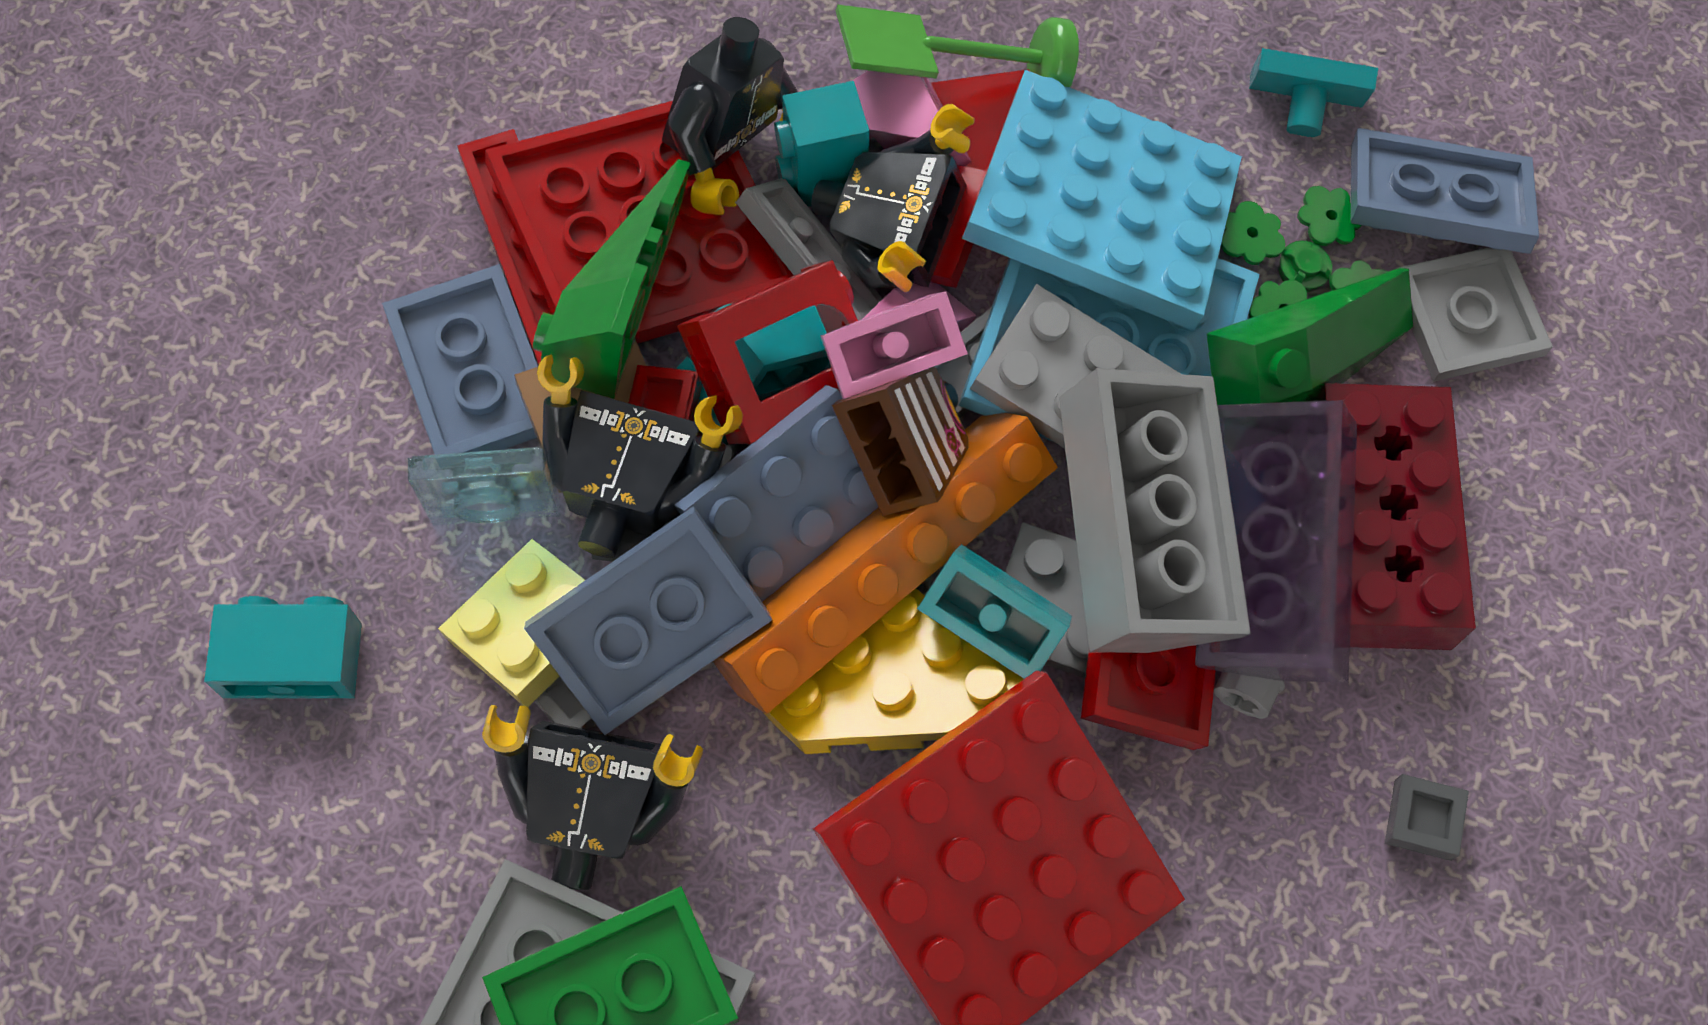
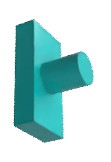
M1262 48L1251 69L1249 89L1292 96L1286 131L1289 134L1317 137L1322 132L1326 102L1362 108L1375 91L1379 68Z

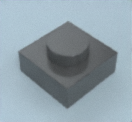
M1401 774L1394 781L1384 844L1449 861L1460 856L1469 791Z

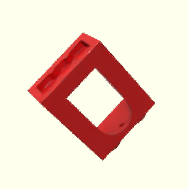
M833 260L800 269L801 273L716 312L699 315L677 325L707 396H717L713 410L720 426L723 427L726 423L727 413L732 406L738 405L742 411V423L738 429L732 433L725 434L728 444L754 443L824 386L827 385L839 390L831 367L760 401L735 344V341L810 306H816L826 333L858 321L852 307L854 303L852 287L846 276L837 270Z

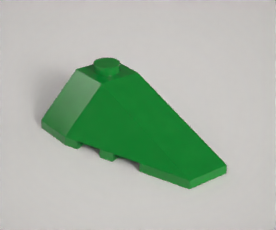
M678 159L562 291L554 315L543 312L533 340V349L542 352L541 361L544 357L552 354L553 364L551 369L557 381L562 383L568 382L570 378V359L577 357L583 364L584 375L580 383L575 387L615 399L684 200L690 162Z
M1398 268L1206 333L1222 442L1229 453L1278 436L1309 411L1325 383L1343 384L1413 328L1409 269Z

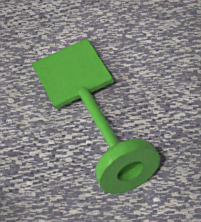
M837 4L835 10L852 69L937 78L939 72L932 53L934 51L1027 63V69L1030 72L1043 77L1053 78L1064 87H1071L1076 74L1079 57V39L1076 27L1070 19L1049 17L1039 24L1032 36L1029 48L927 36L921 15Z

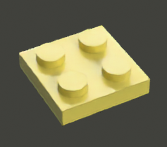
M531 539L438 629L454 647L523 706L529 707L559 677V674L524 630L525 622L584 582L585 579L535 540Z

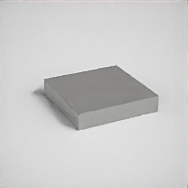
M1485 248L1399 267L1409 269L1413 317L1412 330L1433 382L1543 357L1553 348L1512 251Z

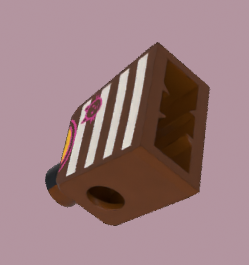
M935 367L925 369L846 399H840L832 405L882 516L938 502L969 448L967 434L955 410L958 405V394L950 383L942 380L938 369Z

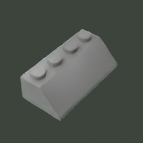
M1096 368L1059 396L1089 652L1150 653L1242 638L1250 635L1213 377Z

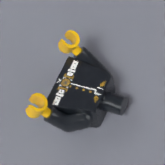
M732 17L727 19L723 23L721 35L688 58L682 68L662 136V142L677 151L682 160L690 162L688 175L694 174L696 178L691 189V203L696 210L706 214L723 215V206L735 207L737 205L735 202L739 198V190L735 182L730 179L714 178L712 170L776 120L778 110L782 109L783 111L782 95L798 92L784 68V58L780 51L770 41L759 38L758 26L747 18ZM783 113L781 115L780 121H783Z
M953 104L943 106L934 116L930 130L920 137L883 149L880 153L863 152L858 155L854 160L845 184L823 179L814 188L811 201L813 213L817 216L832 218L830 221V231L841 246L843 261L868 288L879 289L897 286L906 293L909 292L913 285L912 283L923 287H929L967 186L953 156L949 154L954 150L959 154L968 151L970 139L962 134L966 127L974 124L975 118Z
M551 354L542 359L537 369L540 384L547 391L551 392V396L544 399L542 437L551 481L563 493L569 511L587 518L578 541V546L599 557L615 558L625 529L651 536L661 529L666 521H672L681 515L675 504L715 475L719 470L726 450V445L722 442L723 435L738 429L742 423L743 414L738 405L732 406L727 413L724 426L721 427L715 424L711 413L712 408L716 404L717 396L707 397L699 402L695 408V422L582 390L578 400L571 397V388L577 386L583 378L584 367L582 362L577 357L570 359V378L567 383L557 381L552 374L553 356Z
M491 705L482 732L484 742L494 750L498 775L514 817L527 824V840L557 847L551 880L574 890L591 889L598 855L623 859L630 845L646 844L653 839L680 810L688 783L694 777L703 756V748L700 745H696L691 757L684 758L676 755L670 747L674 738L671 734L666 735L662 744L609 733L604 735L603 732L543 720L530 729L528 740L526 732L531 711L527 706H519L515 723H506L497 716V706Z

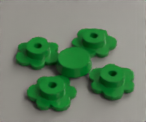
M1313 186L1306 191L1303 197L1304 206L1298 211L1297 218L1301 224L1308 226V235L1313 242L1295 241L1285 247V239L1278 232L1281 227L1280 219L1272 213L1264 214L1262 207L1255 202L1244 201L1237 206L1235 212L1228 213L1221 242V248L1227 255L1232 257L1243 256L1248 264L1259 265L1265 257L1275 258L1281 254L1278 271L1283 282L1280 286L1272 281L1264 282L1258 291L1259 296L1252 300L1248 314L1250 318L1306 300L1307 292L1316 290L1328 280L1331 289L1336 290L1388 272L1384 269L1372 270L1367 262L1358 260L1349 269L1339 268L1332 274L1331 259L1320 246H1328L1334 241L1342 245L1350 244L1355 238V230L1362 226L1351 223L1350 195L1346 190L1336 188L1330 192L1322 186Z

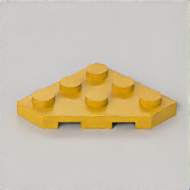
M914 589L768 714H764L804 754L831 753L832 746L867 744L870 751L924 748V741L939 740L1024 680V678L919 611L917 608L925 595L919 590Z

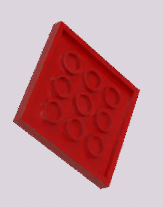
M673 101L485 150V164L552 315H554L561 293L674 163L678 159L682 160L677 151L662 142L663 132ZM738 150L712 170L714 178L734 181L739 190V197L746 188L756 186ZM694 174L688 175L684 200L635 338L637 344L678 332L677 325L699 315L713 313L726 304H733L794 276L738 205L735 207L723 206V215L702 213L693 207L691 203V189L696 181Z
M1037 670L813 828L814 833L937 1025H1021L1185 900L1047 672Z

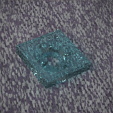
M540 447L424 455L408 458V481L433 526L463 523H498L507 520L560 516L559 494L557 488L552 484L547 460L543 449H540Z

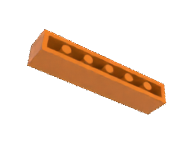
M1011 413L982 415L965 429L969 448L938 502L882 516L878 507L765 599L762 603L770 612L772 621L712 661L734 692L740 698L768 714L943 566L961 544L964 546L969 544L1053 473L1058 467L1029 418Z

